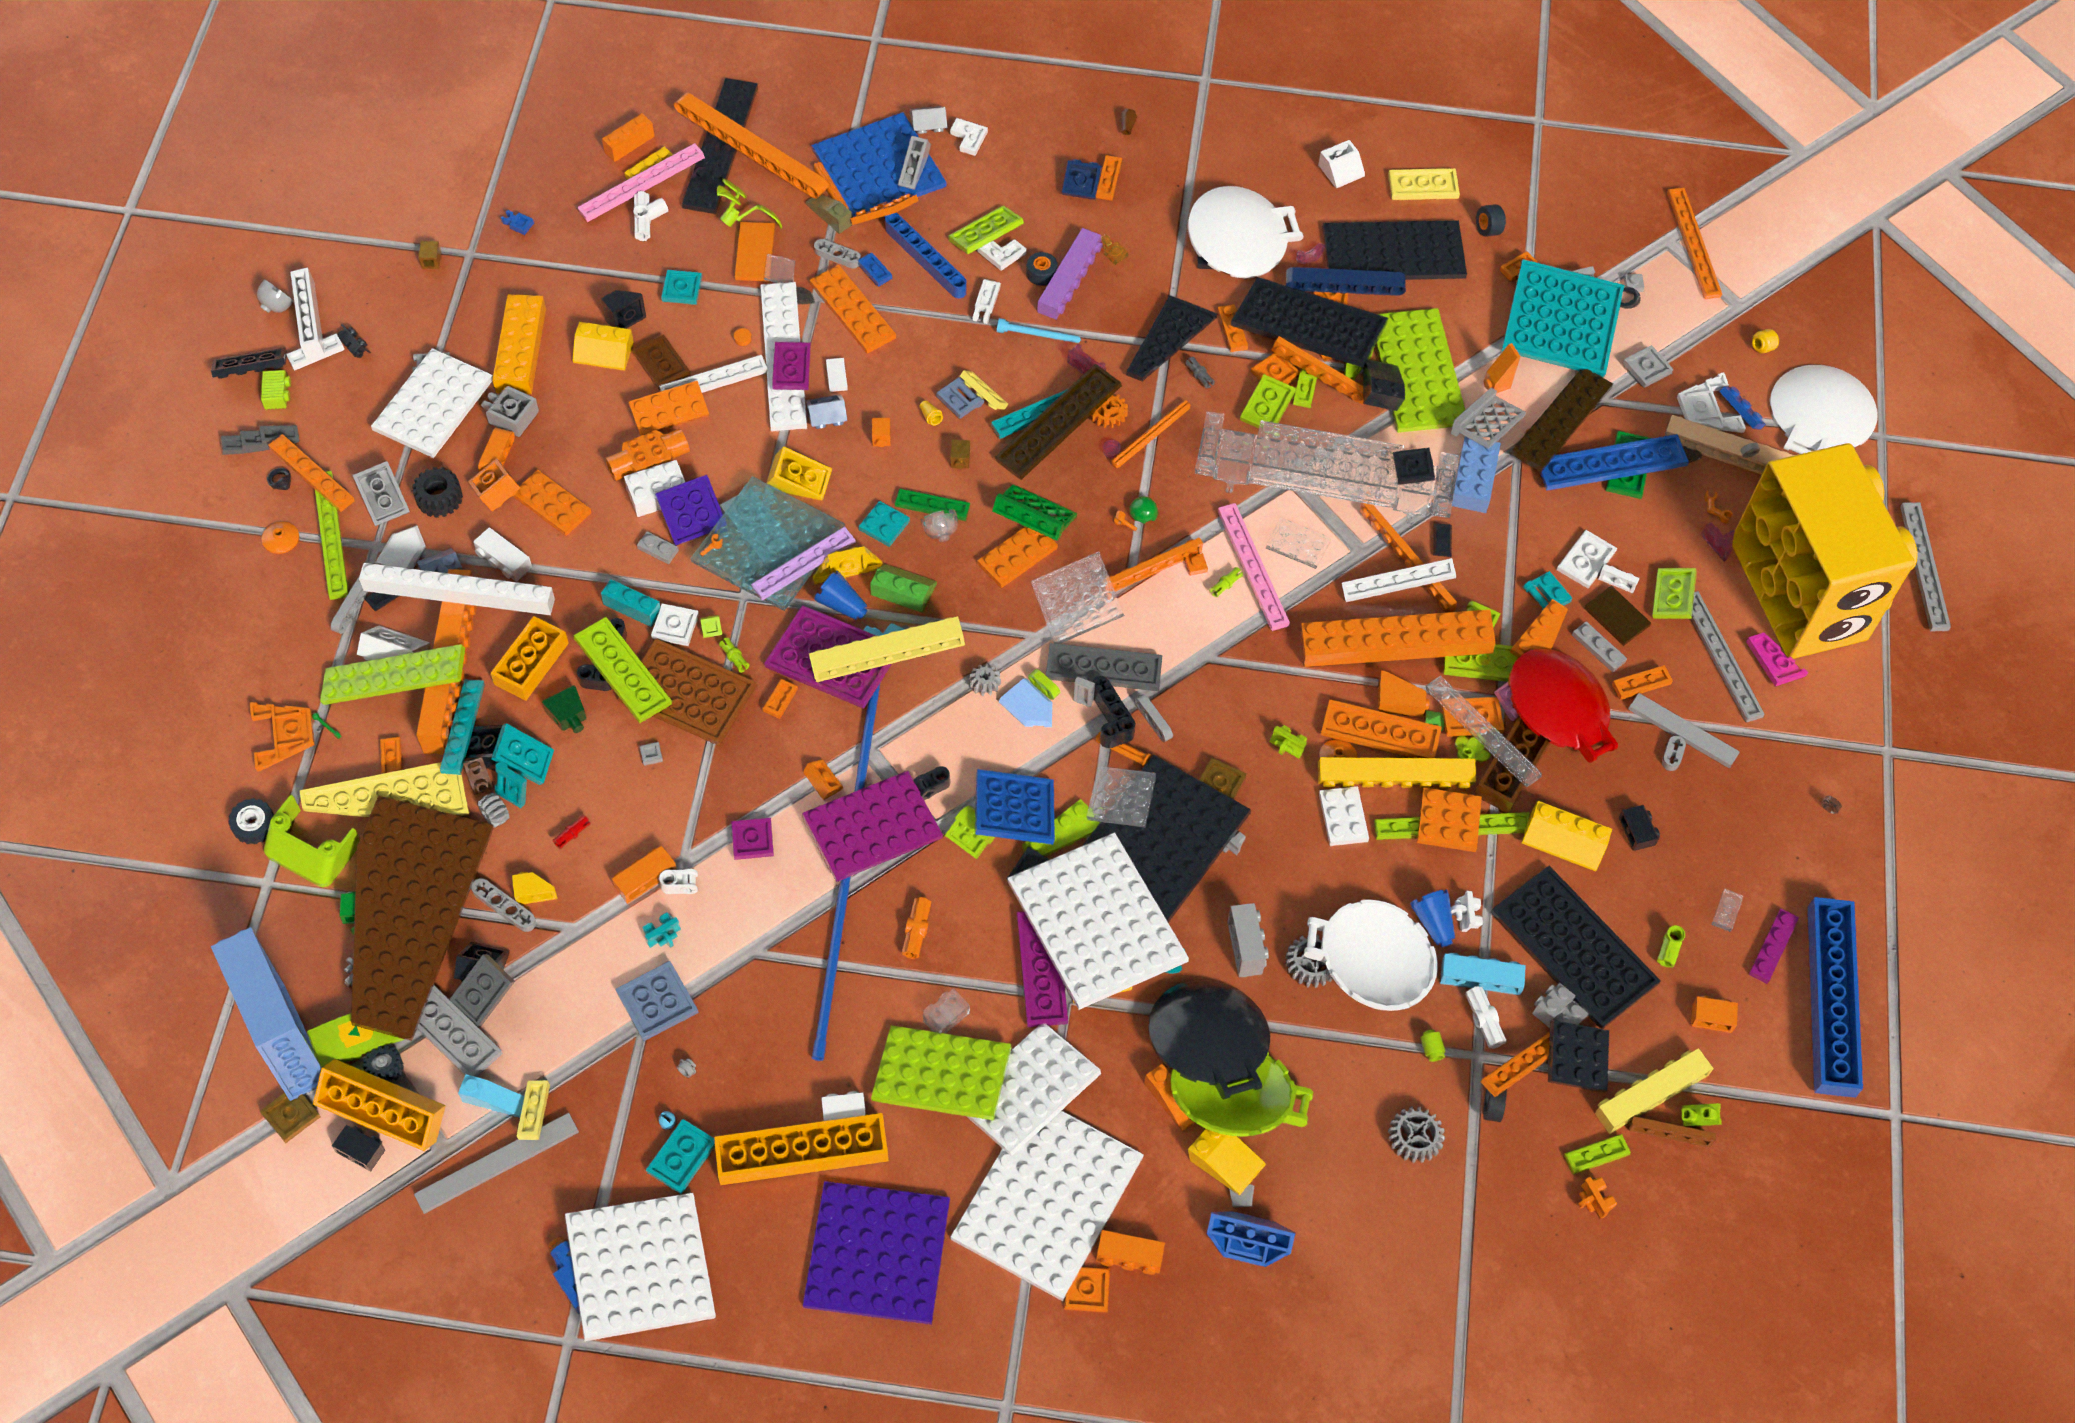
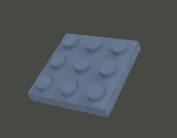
M671 961L615 989L643 1042L699 1013Z

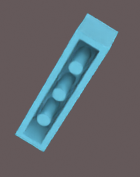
M1457 953L1445 954L1442 960L1440 984L1467 988L1479 986L1483 987V990L1521 995L1525 984L1526 965H1521L1514 961L1507 963L1500 962L1498 959L1487 960L1480 959L1477 956L1466 957L1460 956Z

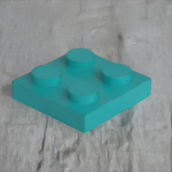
M667 270L661 296L662 302L697 305L702 273Z
M879 501L859 525V531L890 547L908 525L910 517Z

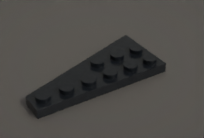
M1169 295L1127 369L1126 375L1143 382L1217 318V313Z

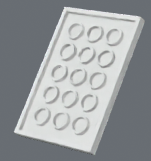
M432 348L372 424V430L434 458L493 381V375Z
M1039 1025L1010 1052L994 1121L975 1117L968 1118L1009 1155L1013 1156L1101 1074V1071L1048 1025Z

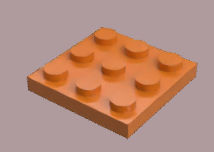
M1423 788L1417 843L1476 852L1482 797Z

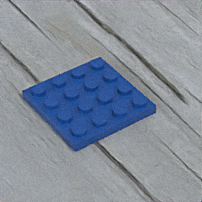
M977 769L975 834L1053 845L1055 840L1054 779Z

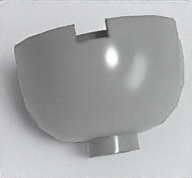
M265 279L257 290V298L262 303L260 307L268 313L270 311L281 313L287 310L293 303L289 296Z

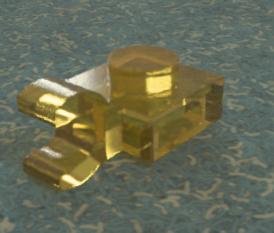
M1106 234L1101 237L1102 248L1105 249L1104 255L1116 265L1128 257V251L1118 242L1113 244Z

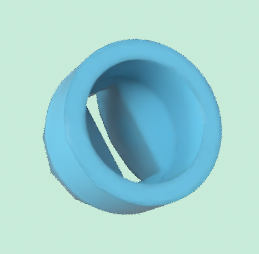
M669 1111L661 1113L658 1119L663 1129H671L676 1123L674 1114ZM664 1116H667L672 1121L669 1123Z

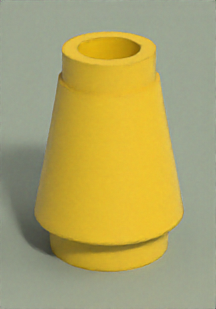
M923 401L919 407L927 423L933 426L941 423L943 419L942 412L928 401Z

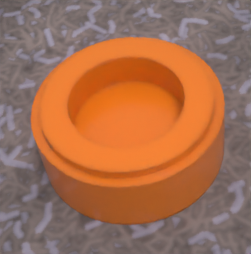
M745 328L736 330L734 333L735 343L739 346L750 344L752 341L751 332Z

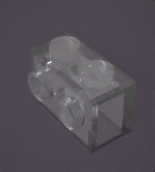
M953 988L950 992H944L939 997V1001L934 1005L930 1004L923 1011V1022L933 1032L945 1034L970 1013V1005Z

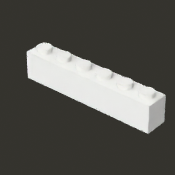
M308 268L292 271L291 279L300 346L307 360L325 356L315 282Z

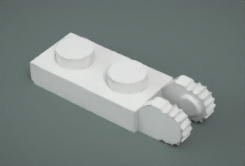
M983 280L975 304L973 321L977 322L980 311L985 312L983 323L988 324L1001 287L1000 282Z

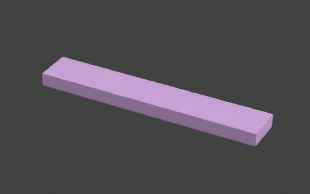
M843 527L752 583L751 586L763 601L822 564L828 554L836 551L841 552L856 543L855 538L846 527Z

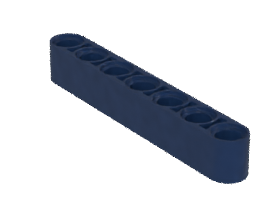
M1291 267L1286 270V286L1301 291L1393 296L1403 295L1406 292L1405 274L1401 272Z

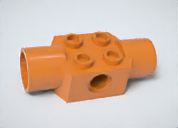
M681 429L665 435L658 430H654L624 442L621 452L608 456L605 460L613 480L618 481L626 475L674 461V458L689 453L690 449Z

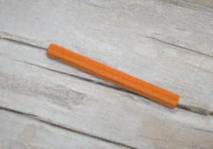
M1183 400L1111 460V464L1115 468L1123 465L1190 409V403L1187 400Z

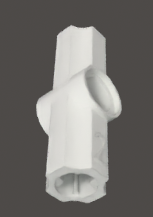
M1477 986L1467 991L1465 995L1473 1011L1474 1023L1478 1029H1481L1488 1047L1495 1049L1505 1044L1506 1038L1499 1025L1498 1013L1495 1007L1490 1005L1483 987Z

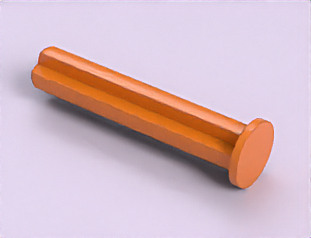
M1101 732L1096 736V742L1100 743ZM1127 744L1110 748L1142 764V767L1151 758L1150 753L1146 754Z

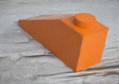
M1512 343L1504 349L1487 370L1484 379V386L1487 390L1493 388L1497 390V393L1511 389L1521 357Z
M1161 1064L1146 1074L1144 1084L1180 1130L1184 1131L1195 1122L1186 1116L1177 1105L1171 1090L1172 1075Z

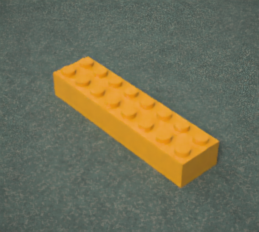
M883 1113L714 1137L720 1185L889 1161Z

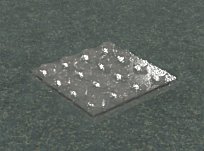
M1099 552L1031 581L1054 644H1061L1125 616Z

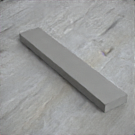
M1638 693L1628 709L1669 734L1682 737L1686 744L1728 768L1731 767L1740 751Z

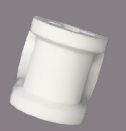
M694 869L665 870L659 877L660 888L665 894H695L698 892V887L696 886L698 872ZM667 880L673 881L671 884H665L664 882Z

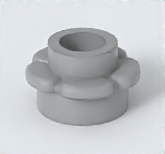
M681 1059L679 1061L680 1064L677 1066V1069L683 1076L690 1078L692 1074L696 1073V1065L690 1059Z

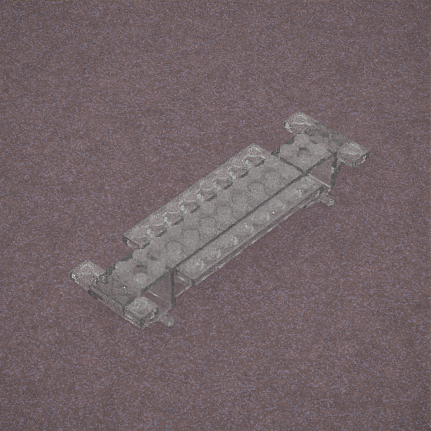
M1206 412L1195 474L1211 476L1213 479L1226 482L1225 491L1227 493L1229 487V493L1233 492L1234 484L1249 485L1251 483L1393 508L1394 511L1407 514L1406 524H1409L1410 520V525L1414 523V516L1422 515L1429 517L1430 512L1434 516L1450 518L1458 454L1440 453L1438 466L1433 465L1435 481L1398 485L1393 452L1404 451L1405 445L1267 421H1260L1258 435L1222 429L1225 414Z

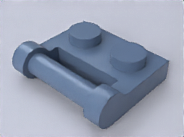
M957 378L937 392V398L959 419L975 408L981 407L984 403V400L972 392L961 378ZM957 389H960L972 401L969 402Z

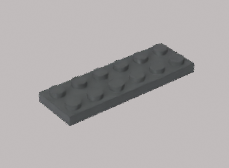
M1050 643L1046 676L1050 680L1075 682L1077 677L1093 682L1095 677L1104 676L1108 678L1113 687L1159 691L1163 655Z

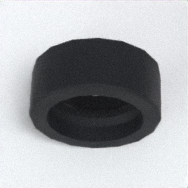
M1486 1088L1483 1108L1485 1120L1502 1121L1506 1106L1507 1089L1494 1097Z

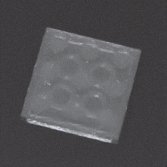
M1098 766L1087 820L1146 828L1156 773Z

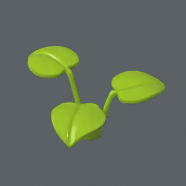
M723 178L725 185L736 193V196H734L723 186L718 185L717 196H724L732 200L730 206L720 218L725 224L731 227L736 220L740 221L746 215L759 209L774 218L779 224L780 229L782 228L777 215L762 205H756L739 216L740 212L734 205L735 203L741 205V202L738 200L739 196L741 195L746 198L747 195L732 182Z

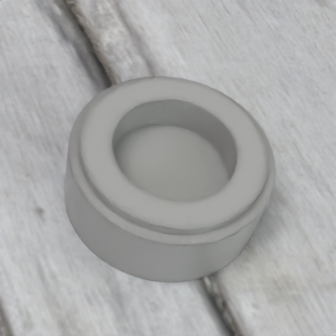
M1750 443L1742 447L1740 451L1743 457L1749 458L1758 454L1760 448L1758 443Z

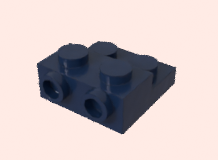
M1077 159L1068 160L1062 195L1096 200L1102 167L1095 162H1089L1088 164L1082 163V161Z

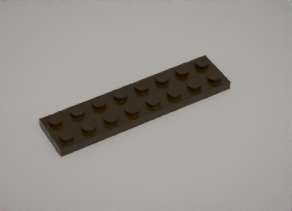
M1094 364L995 456L996 461L1022 480L1121 388V382L1100 366Z
M1589 369L1579 370L1511 451V455L1542 472L1611 390L1614 383L1593 373Z

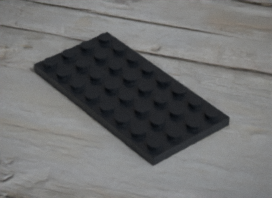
M1459 220L1323 223L1328 269L1401 272L1405 274L1406 280L1466 279L1467 277Z
M1259 277L1256 278L1231 320V326L1274 340H1277L1280 336L1299 348L1362 368L1388 323L1387 317Z
M1550 865L1491 909L1490 913L1557 984L1561 983L1575 995L1573 1000L1588 1013V1016L1600 1029H1604L1661 982Z

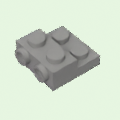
M1561 983L1556 987L1552 984L1545 993L1547 996L1543 997L1541 995L1534 1004L1536 1009L1532 1013L1549 1028L1550 1022L1553 1020L1580 1025L1588 1016V1013L1573 1001L1575 995Z

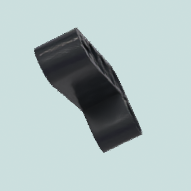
M619 618L612 619L610 621L626 642L627 631L624 621ZM584 664L578 667L577 677L582 688L600 691L612 689L606 680H602L604 677L594 665Z
M1104 676L1095 677L1093 679V683H1095L1094 701L1108 722L1101 727L1100 744L1105 748H1113L1132 741L1135 733V720L1108 678Z

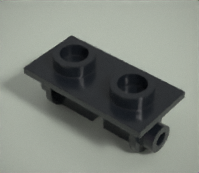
M341 324L344 330L338 332V338L348 347L347 349L354 357L361 358L365 351L371 353L366 347L368 345L367 342L361 337H357L358 332L351 326L348 328Z

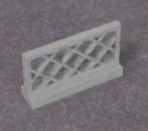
M1490 388L1454 420L1451 434L1457 437L1461 433L1489 449L1525 416L1526 412L1496 396L1497 390ZM1497 403L1502 407H1495L1494 404ZM1485 412H1492L1493 415H1486ZM1497 412L1505 413V415H1498ZM1476 420L1484 421V423H1477ZM1500 421H1508L1509 424H1501ZM1467 429H1474L1475 432H1471ZM1479 429H1487V432H1480ZM1491 429H1499V432H1492ZM1482 437H1490V441H1487Z

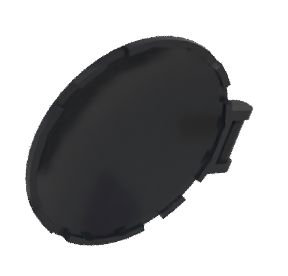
M1193 980L1180 983L1165 991L1158 998L1150 1013L1148 1031L1153 1049L1168 1068L1172 1067L1181 1073L1180 1076L1190 1081L1197 1082L1198 1080L1208 1082L1209 1085H1215L1223 1100L1230 1098V1095L1262 1088V1082L1256 1070L1264 1062L1268 1054L1270 1030L1264 1014L1251 998L1232 986L1210 980ZM1247 1079L1249 1080L1248 1082L1241 1083L1235 1086H1227Z

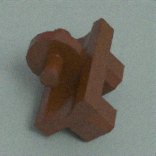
M482 756L463 762L474 795L493 789Z

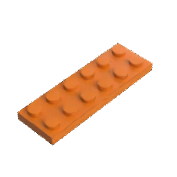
M840 265L810 279V285L866 354L896 339V333Z
M1329 699L1321 735L1411 758H1435L1442 727Z

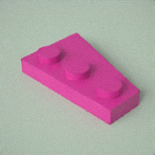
M1765 633L1748 637L1746 643L1775 687L1806 677L1809 673L1804 668H1799L1795 664V660L1791 656L1788 658L1781 651V647Z

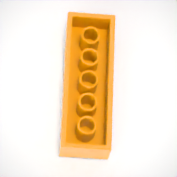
M508 294L493 374V384L496 393H501L505 387L509 386L525 394L532 395L546 313L543 296Z
M336 1059L322 1067L313 1101L315 1106L422 1151L427 1150L436 1143L446 1107L444 1104Z

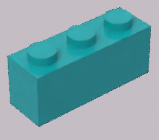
M610 579L601 592L605 606L650 627H653L660 611L659 601Z

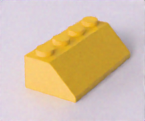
M1538 801L1531 810L1522 844L1596 872L1608 846L1612 829Z

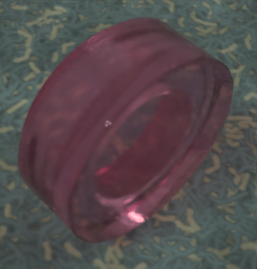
M1108 440L1103 445V453L1108 458H1114L1121 452V445L1116 440Z

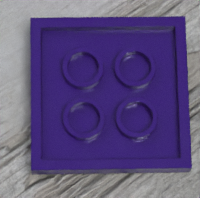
M708 475L655 493L675 546L727 527Z

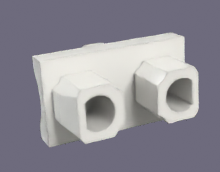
M1466 891L1465 895L1457 898L1455 905L1451 907L1452 915H1456V920L1460 921V931L1467 932L1470 928H1479L1483 924L1482 917L1475 915L1474 912L1480 909L1481 900L1473 897L1472 891Z

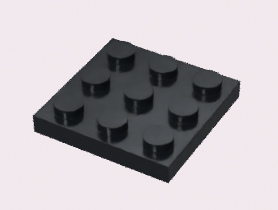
M1556 1020L1551 1021L1548 1082L1599 1092L1608 1091L1609 1030Z

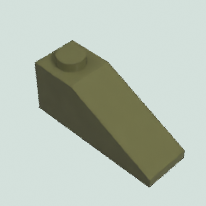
M824 195L819 196L817 199L811 198L806 201V205L837 233L840 234L852 226L850 219L852 218V213L840 201Z

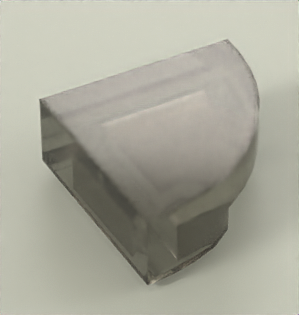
M796 287L797 305L815 303L814 296L809 290Z
M1683 446L1689 461L1688 464L1702 458L1703 455L1698 450Z

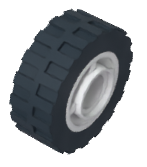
M255 798L246 799L241 803L239 802L236 807H233L232 812L229 814L230 819L228 823L234 836L240 842L258 844L265 841L274 813L266 802L264 803L262 800H256ZM256 819L254 823L248 824L251 820Z

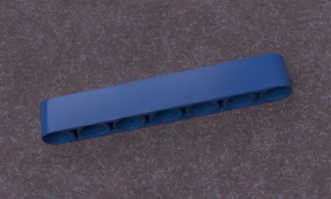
M899 214L886 215L885 229L887 234L953 297L958 299L965 297L967 293L966 278Z

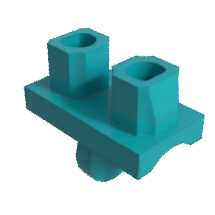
M666 912L659 917L662 925L658 928H655L652 923L642 927L649 948L656 944L660 947L665 944L670 948L674 946L672 940L678 937L676 932L681 930L679 920Z

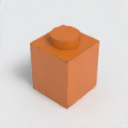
M872 418L873 446H891L890 418Z

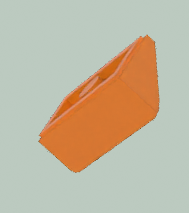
M823 759L809 762L806 765L803 773L823 800L828 799L844 788Z

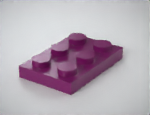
M775 342L773 390H809L811 342Z

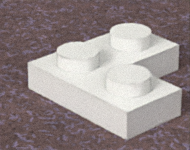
M956 118L950 130L951 135L964 138L960 145V151L976 156L988 133L987 127Z
M1015 239L1003 248L994 241H991L979 248L978 253L1002 271L1025 255L1026 248Z

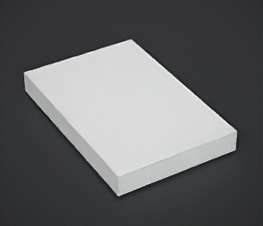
M1585 530L1559 564L1557 571L1589 589L1601 573L1604 564H1607L1615 554L1617 548Z

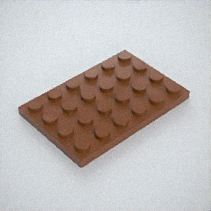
M655 639L641 661L672 700V705L652 717L718 746L723 742L757 687L755 681L659 639Z

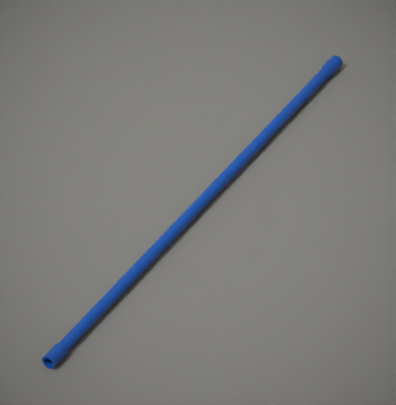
M880 684L867 705L854 792L865 788ZM851 876L840 880L819 1021L812 1052V1059L816 1061H823L825 1056L826 1036Z

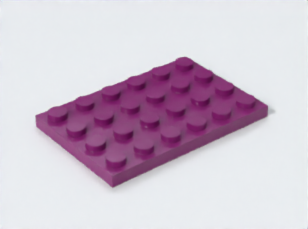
M803 605L764 663L765 667L863 709L892 664L816 682L809 653L833 648L836 645L849 644L857 640L869 639L876 635Z
M909 771L802 813V818L836 882L940 840L943 837Z

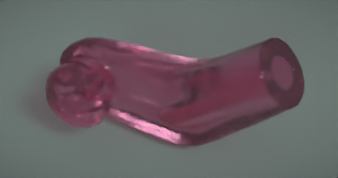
M1318 243L1308 252L1298 251L1296 253V261L1300 264L1317 261L1325 249L1324 244Z

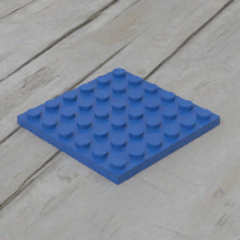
M904 112L812 145L814 154L819 162L824 165L849 207L848 209L851 211L852 217L856 216L858 211L864 209L866 212L870 211V208L878 206L880 203L892 202V200L900 198V196L905 194L920 197L947 187L946 180L930 154H928L926 164L915 190L898 186L911 136L918 137Z

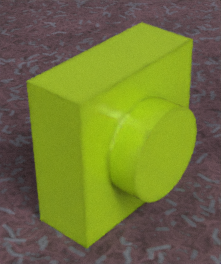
M719 615L700 618L704 638L722 635Z

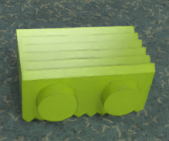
M285 370L263 371L261 401L266 410L275 408L286 409L287 401H290V392L288 390V387H291L290 376H287Z

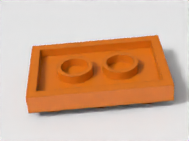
M1497 697L1447 699L1441 701L1446 737L1504 733L1502 713Z

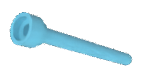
M1001 318L998 320L997 332L999 333L1013 331L1074 343L1081 341L1079 336L1009 324L1006 319Z

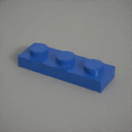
M1724 386L1719 391L1753 429H1762L1766 425L1762 420L1763 417L1751 408L1750 402L1739 395L1740 391L1737 388Z

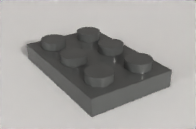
M484 954L449 1000L477 1027H481L515 981L488 954Z

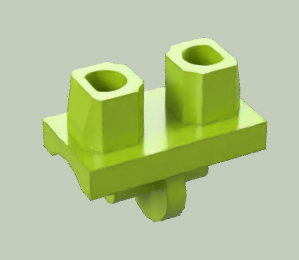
M1283 725L1282 727L1276 726L1269 742L1280 748L1279 754L1283 755L1286 751L1299 759L1306 746L1307 737L1301 734L1296 737L1291 734L1289 727Z
M1721 1104L1682 1105L1683 1126L1722 1125L1720 1118Z

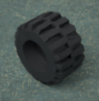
M433 467L432 470L426 469L425 473L421 472L419 478H415V483L412 486L417 506L421 509L422 513H427V516L430 517L434 515L435 518H439L440 515L443 517L447 516L446 514L448 513L451 515L454 513V509L457 510L459 508V504L462 503L463 493L455 473L452 474L451 470H445L443 467L440 469ZM436 490H445L441 494L430 495L432 492Z

